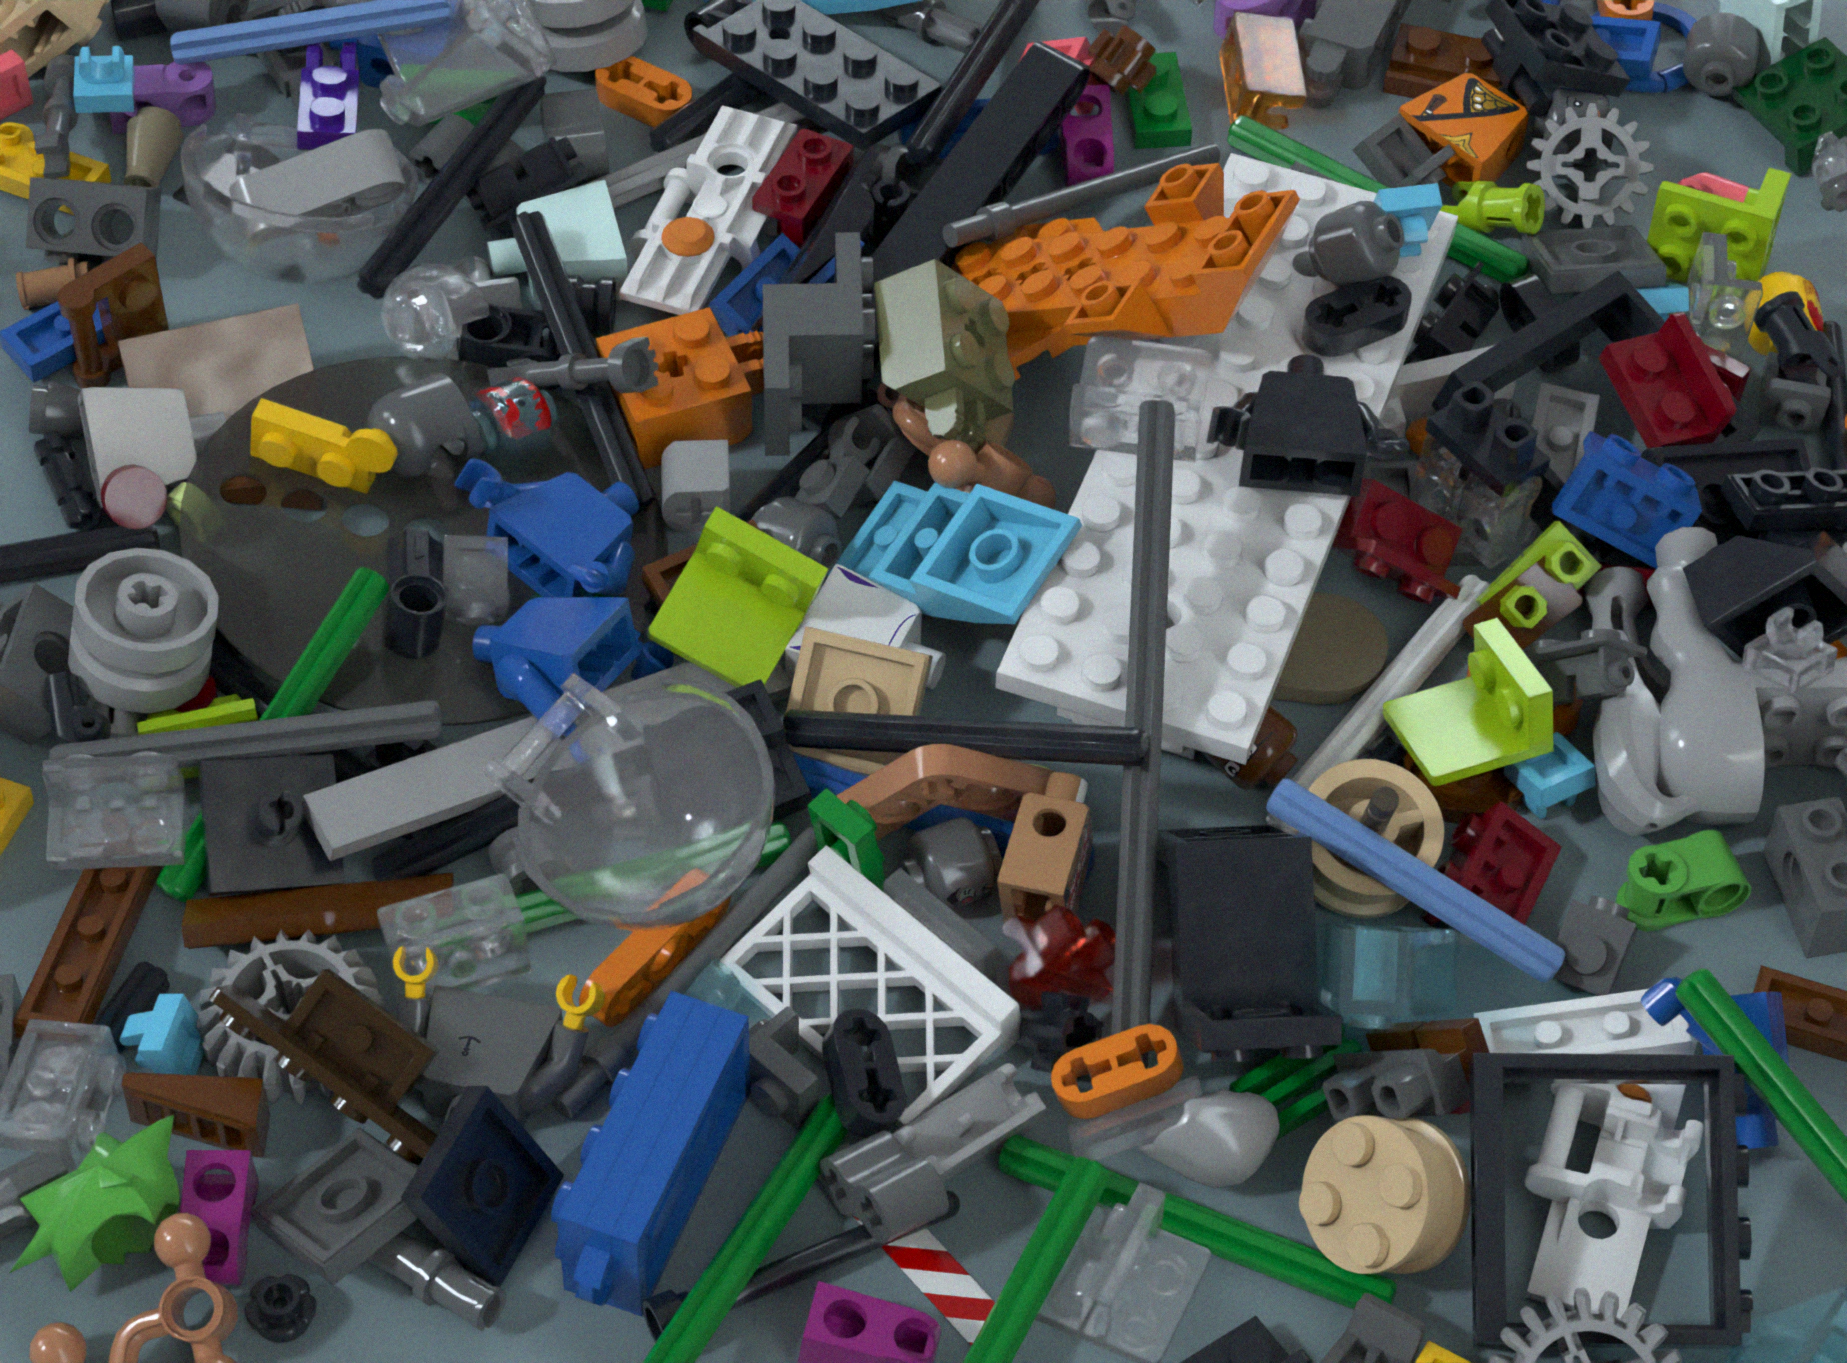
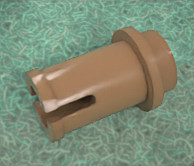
M69 258L68 265L24 273L23 271L16 272V284L22 308L29 310L32 307L53 304L58 301L57 294L64 285L91 271L88 261L77 263L75 258Z

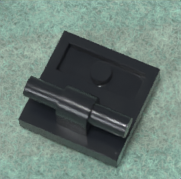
M1491 0L1484 10L1496 26V28L1485 32L1481 39V43L1494 60L1493 70L1511 95L1519 96L1533 116L1544 114L1551 105L1549 98L1537 83L1538 81L1620 97L1631 80L1616 60L1618 58L1616 51L1602 41L1592 27L1593 21L1589 14L1573 4H1564L1562 7L1543 3L1540 0Z

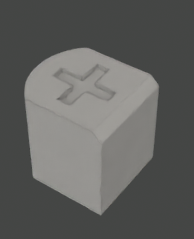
M728 440L674 441L664 450L661 458L662 516L666 524L674 531H702L716 506L730 513Z

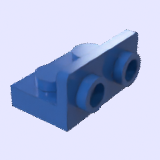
M1589 431L1583 440L1585 454L1553 501V514L1657 569L1655 546L1665 534L1679 528L1692 527L1702 512L1695 481L1685 471L1672 464L1664 463L1660 468L1641 458L1639 449L1620 436L1610 434L1606 439L1595 432Z

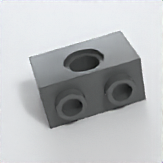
M36 583L31 584L0 608V728L30 746L51 731L45 678L55 673L71 672L68 666V655L74 606Z
M1839 796L1777 806L1763 855L1806 958L1847 952V812Z

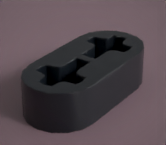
M1532 273L1504 282L1499 290L1503 315L1514 333L1560 306L1539 277ZM1579 341L1539 365V368L1549 373L1577 363L1580 358Z
M1388 275L1370 281H1358L1317 297L1305 309L1302 340L1305 346L1316 354L1337 357L1392 336L1403 330L1408 322L1412 293L1404 282Z
M859 1008L845 1010L837 1016L822 1041V1054L836 1112L841 1124L850 1133L866 1139L883 1130L891 1131L905 1110L906 1093L887 1025L878 1015L868 1010ZM847 1035H853L855 1042L846 1041L845 1038ZM858 1045L867 1046L868 1048L862 1057ZM865 1091L867 1092L869 1102H861L860 1100ZM873 1105L882 1106V1111L875 1113Z

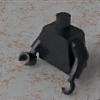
M1309 354L1298 355L1289 360L1287 372L1270 370L1263 374L1258 392L1245 393L1232 407H1214L1206 443L1209 444L1220 442L1227 447L1236 446L1237 450L1243 451L1239 487L1357 497L1360 495L1367 456L1379 460H1388L1396 454L1406 453L1410 449V442L1406 438L1398 437L1394 431L1385 428L1366 403L1357 400L1353 381L1347 377L1324 375V363L1322 360Z

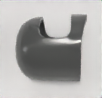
M437 372L383 396L372 406L369 413L368 429L377 428L383 430L397 447L398 455L389 471L404 478H415L429 473L432 465V455L438 446L451 459L458 462L483 452V444L477 425L464 396L457 385L443 373Z

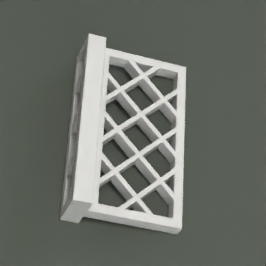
M826 845L808 862L810 875L734 945L716 965L721 975L772 1018L787 1006L792 1009L793 992L830 990V1018L801 1019L799 1017V1041L823 1062L822 1041L824 1038L819 1034L827 1033L837 1016L840 1015V990L878 988V1016L887 1025L888 1030L926 1028V1056L897 1057L900 1073L927 1071V1089L907 1109L905 1108L902 1116L896 1123L901 1128L944 1101L998 1047L1007 1052L1020 1039L1019 1030L1022 1019L1019 1004ZM812 900L830 914V932L793 934V918ZM840 923L850 931L840 932ZM781 929H783V935H776ZM869 946L878 954V972L840 974V947ZM830 948V975L793 977V950ZM783 951V977L754 979L741 968L757 952ZM887 962L898 971H887ZM916 985L925 993L926 1012L887 1014V987ZM783 993V1003L773 994ZM935 1002L945 1011L935 1012ZM965 1026L978 1037L963 1054L935 1055V1027ZM945 1070V1071L936 1079V1071ZM865 1091L862 1096L868 1100L867 1092ZM875 1106L880 1111H882V1106Z

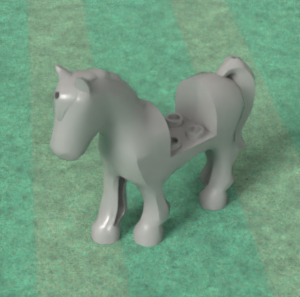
M1682 527L1665 534L1655 546L1658 568L1647 581V590L1657 611V620L1651 633L1650 648L1657 659L1671 672L1670 683L1663 680L1653 669L1646 655L1628 658L1635 673L1633 683L1628 685L1621 694L1600 697L1592 729L1597 773L1596 792L1602 812L1614 827L1632 837L1665 829L1682 819L1695 824L1714 825L1753 822L1761 804L1765 768L1777 767L1779 765H1820L1833 768L1836 767L1834 760L1837 755L1847 746V656L1815 665L1760 666L1735 660L1704 626L1683 571L1685 566L1704 556L1713 547L1718 546L1716 535L1702 527ZM1846 541V542L1844 543V545H1843V550H1844L1846 553H1847V541ZM1620 566L1606 568L1595 573L1584 585L1585 607L1593 616L1592 629L1616 630L1620 632L1622 640L1640 645L1635 620L1648 602L1642 574L1632 568Z

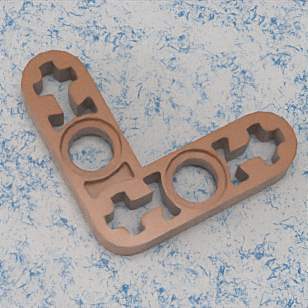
M930 744L906 753L836 796L845 804L849 800H854L867 810L877 824L875 836L878 841L939 804L1015 821L1023 795L1030 792L1044 795L1049 776L1055 771L955 745Z

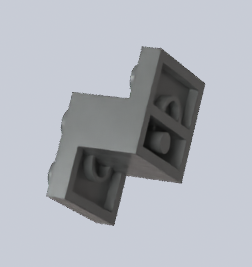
M860 232L835 233L834 283L763 284L765 456H790V432L802 431V404L861 403L862 379H874L875 308H872L873 257H861Z

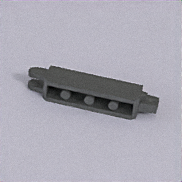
M1317 0L1315 7L1316 16L1314 19L1306 18L1304 20L1297 40V50L1304 52L1301 75L1307 77L1302 90L1303 102H1307V105H1311L1312 108H1326L1328 105L1331 106V102H1334L1342 87L1350 90L1368 87L1411 0Z

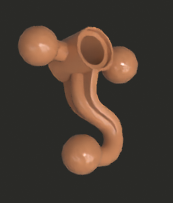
M901 400L893 406L892 416L895 423L913 445L929 456V473L940 486L954 488L970 494L975 485L980 484L1054 509L1056 491L1051 482L1040 475H1032V468L1010 450L988 439H984L983 445H980L974 452L969 445L960 440H939L932 436V433L928 432L929 427L926 425L929 421L926 420L924 407L911 400Z
M187 1212L176 1213L163 1220L157 1228L154 1236V1249L159 1260L167 1267L174 1269L176 1281L172 1282L163 1292L159 1308L142 1312L128 1319L117 1331L110 1349L108 1363H138L139 1352L144 1343L166 1335H171L174 1338L191 1343L195 1363H237L230 1356L223 1354L221 1342L234 1330L238 1319V1305L233 1294L223 1285L206 1279L202 1261L209 1252L211 1234L206 1223L198 1216ZM207 1292L214 1303L212 1318L205 1327L191 1331L184 1321L186 1303L192 1296ZM52 1322L39 1329L30 1343L29 1358L32 1363H84L87 1344L82 1333L74 1325L66 1322Z

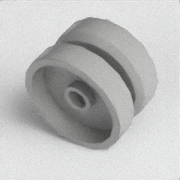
M518 0L521 15L525 17L523 27L531 59L543 68L560 72H586L608 67L630 57L644 44L648 35L646 16L641 0Z
M132 548L110 552L89 564L76 582L68 666L71 673L78 676L79 686L98 702L120 711L154 713L174 709L197 696L209 678L212 644L215 638L219 596L210 577L190 560L164 550Z

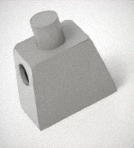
M89 387L82 388L77 397L96 501L101 512L105 511L101 503L102 485L107 476L115 469L130 464L144 466L160 477L166 487V491L176 488L182 482L190 483L197 478L199 467L196 453L229 448V435L224 413L217 412L189 417L185 393L182 389Z

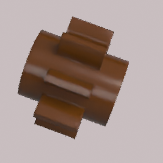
M1122 25L1115 36L1104 28L1088 48V55L1096 60L1090 68V74L1102 85H1109L1110 91L1120 97L1124 95L1130 86L1141 93L1156 74L1155 70L1157 67L1149 62L1156 49L1145 38L1125 25Z

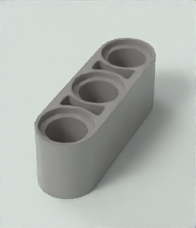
M369 129L354 133L246 175L230 186L229 193L246 246L251 249H264L283 244L386 204L401 196L407 188L389 133L384 129Z

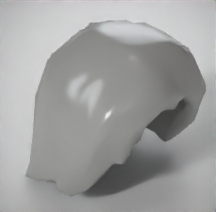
M1222 1088L1217 1093L1191 1092L1177 1097L1174 1102V1111L1147 1128L1143 1139L1139 1142V1150L1184 1177L1214 1189L1242 1184L1260 1168L1270 1153L1279 1134L1278 1114L1276 1108L1264 1096L1248 1092L1234 1093Z

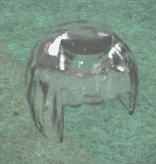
M426 263L414 265L398 274L392 280L385 291L380 306L381 323L386 336L401 353L417 362L438 363L439 360L446 359L448 353L455 349L457 338L462 336V326L465 323L487 317L489 309L488 301L482 289L459 269L445 264Z

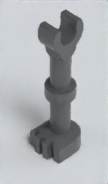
M70 54L59 55L50 60L44 76V85L49 98L43 111L46 131L35 138L36 154L44 155L45 168L43 174L44 177L48 178L66 177L70 175L71 171L68 137L69 132L77 124L79 113L75 112L73 97L75 55Z
M648 337L632 338L616 345L607 358L587 359L581 353L564 354L558 361L537 362L529 358H521L507 361L508 367L487 370L490 385L501 387L506 393L526 390L531 386V384L519 383L524 380H509L514 377L527 379L536 387L560 385L567 391L581 390L586 388L589 383L610 382L614 389L620 393L643 392L659 385L657 376H654V371L659 369L658 363L653 361L656 354L655 350H648L650 346ZM512 385L513 389L506 390L505 386Z

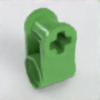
M1705 830L1692 834L1687 838L1658 845H1648L1637 849L1628 861L1626 873L1629 881L1625 882L1618 890L1615 903L1630 910L1626 920L1635 923L1638 930L1645 932L1657 931L1667 926L1704 917L1714 918L1728 914L1740 907L1748 899L1752 887L1721 832Z

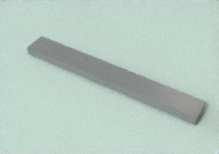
M689 661L605 690L583 713H577L578 717L574 723L583 732V735L578 739L579 747L585 754L592 755L600 744L604 747L605 753L610 757L611 761L647 748V745L642 735L640 724L733 690L736 687ZM779 662L765 684L772 703L788 698L792 688V683ZM533 715L303 795L301 804L305 817L329 861L475 810L573 764L575 761L568 754L566 737L561 733L554 738Z

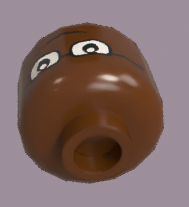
M1269 704L1246 765L1205 752L1204 755L1234 784L1243 790L1254 789L1263 780L1274 788L1299 760L1290 752L1297 742V729Z

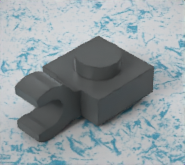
M856 416L840 418L832 424L828 434L829 459L815 462L803 473L799 481L801 488L795 496L798 500L830 512L835 519L842 518L867 478L870 470L864 464L876 455L880 445V440L876 436L862 438L856 446L854 445L852 433L860 421Z

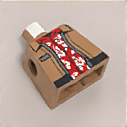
M1066 772L1051 773L1044 795L1030 792L1022 797L997 880L1004 926L1007 931L1070 944L1093 845L1090 807L1084 804L1088 783L1077 775Z

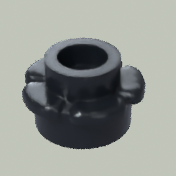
M285 1274L283 1277L268 1276L258 1281L250 1290L251 1302H248L245 1306V1316L249 1325L254 1330H257L265 1339L278 1343L289 1342L300 1337L308 1329L316 1313V1299L309 1294V1284L297 1275ZM283 1300L287 1302V1306L284 1308H274V1304L277 1301Z

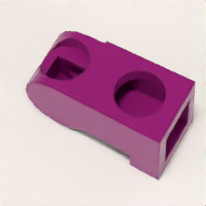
M1086 85L1078 101L1090 102L1098 106L1097 115L1073 116L1069 113L1058 128L1060 154L1063 157L1065 187L1114 172L1109 85Z
M186 1150L180 1213L187 1212L196 1215L206 1223L211 1234V1246L207 1256L202 1261L206 1279L223 1286H240L245 1276L252 1205L256 1204L259 1184L250 1150ZM213 1169H223L231 1174L204 1173Z
M818 1281L797 1363H934L942 1334L941 1326L934 1318L916 1309Z

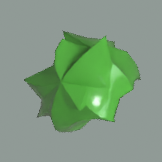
M174 1115L155 1122L137 1132L123 1143L103 1131L96 1136L95 1144L92 1145V1149L77 1170L20 1198L40 1226L34 1238L9 1273L53 1254L71 1292L102 1264L124 1265L126 1253L150 1254L154 1246V1236L157 1228L163 1220L176 1214L179 1207L178 1184L167 1158Z

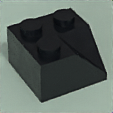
M1824 531L1809 540L1798 543L1794 547L1737 535L1726 543L1713 547L1704 556L1683 568L1704 626L1744 662L1765 667L1794 666L1847 635V553Z

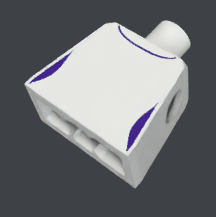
M835 564L785 648L786 675L791 683H793L805 627H813L932 655L933 659L926 685L930 689H934L941 678L946 654L920 645L922 611L915 603L842 565Z

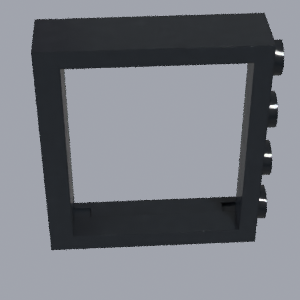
M1618 270L1452 371L1431 406L1437 412L1449 405L1454 392L1473 381H1481L1495 393L1599 328L1612 343L1656 333L1665 321ZM1732 395L1737 411L1716 440L1710 444L1753 441L1762 430V427ZM1494 405L1493 408H1494L1500 415H1502L1506 420H1508V419L1501 413V411ZM1550 467L1548 472L1539 476L1541 478V487L1530 504L1528 515L1543 532L1554 521H1560L1592 556L1597 554L1603 560L1618 549L1554 515L1552 503L1565 483ZM1538 481L1536 486H1533V484L1529 482L1527 487L1533 491H1536V489L1538 488ZM1525 488L1520 496L1519 503L1524 501L1526 494L1531 497L1536 492H1530Z
M1473 1053L1469 1061L1473 1346H1507L1500 1337V1333L1505 1327L1514 1329L1524 1338L1531 1331L1525 1323H1511L1506 1320L1503 1083L1704 1085L1710 1325L1662 1324L1668 1331V1335L1657 1348L1734 1349L1741 1346V1333H1751V1311L1754 1309L1751 1290L1740 1289L1739 1260H1750L1752 1238L1749 1217H1738V1188H1748L1749 1152L1747 1145H1736V1116L1746 1115L1747 1093L1744 1092V1074H1734V1055ZM1642 1324L1638 1332L1640 1333L1652 1324ZM1597 1331L1577 1332L1583 1347L1632 1348L1623 1340L1607 1333ZM1555 1340L1547 1347H1558L1557 1341Z

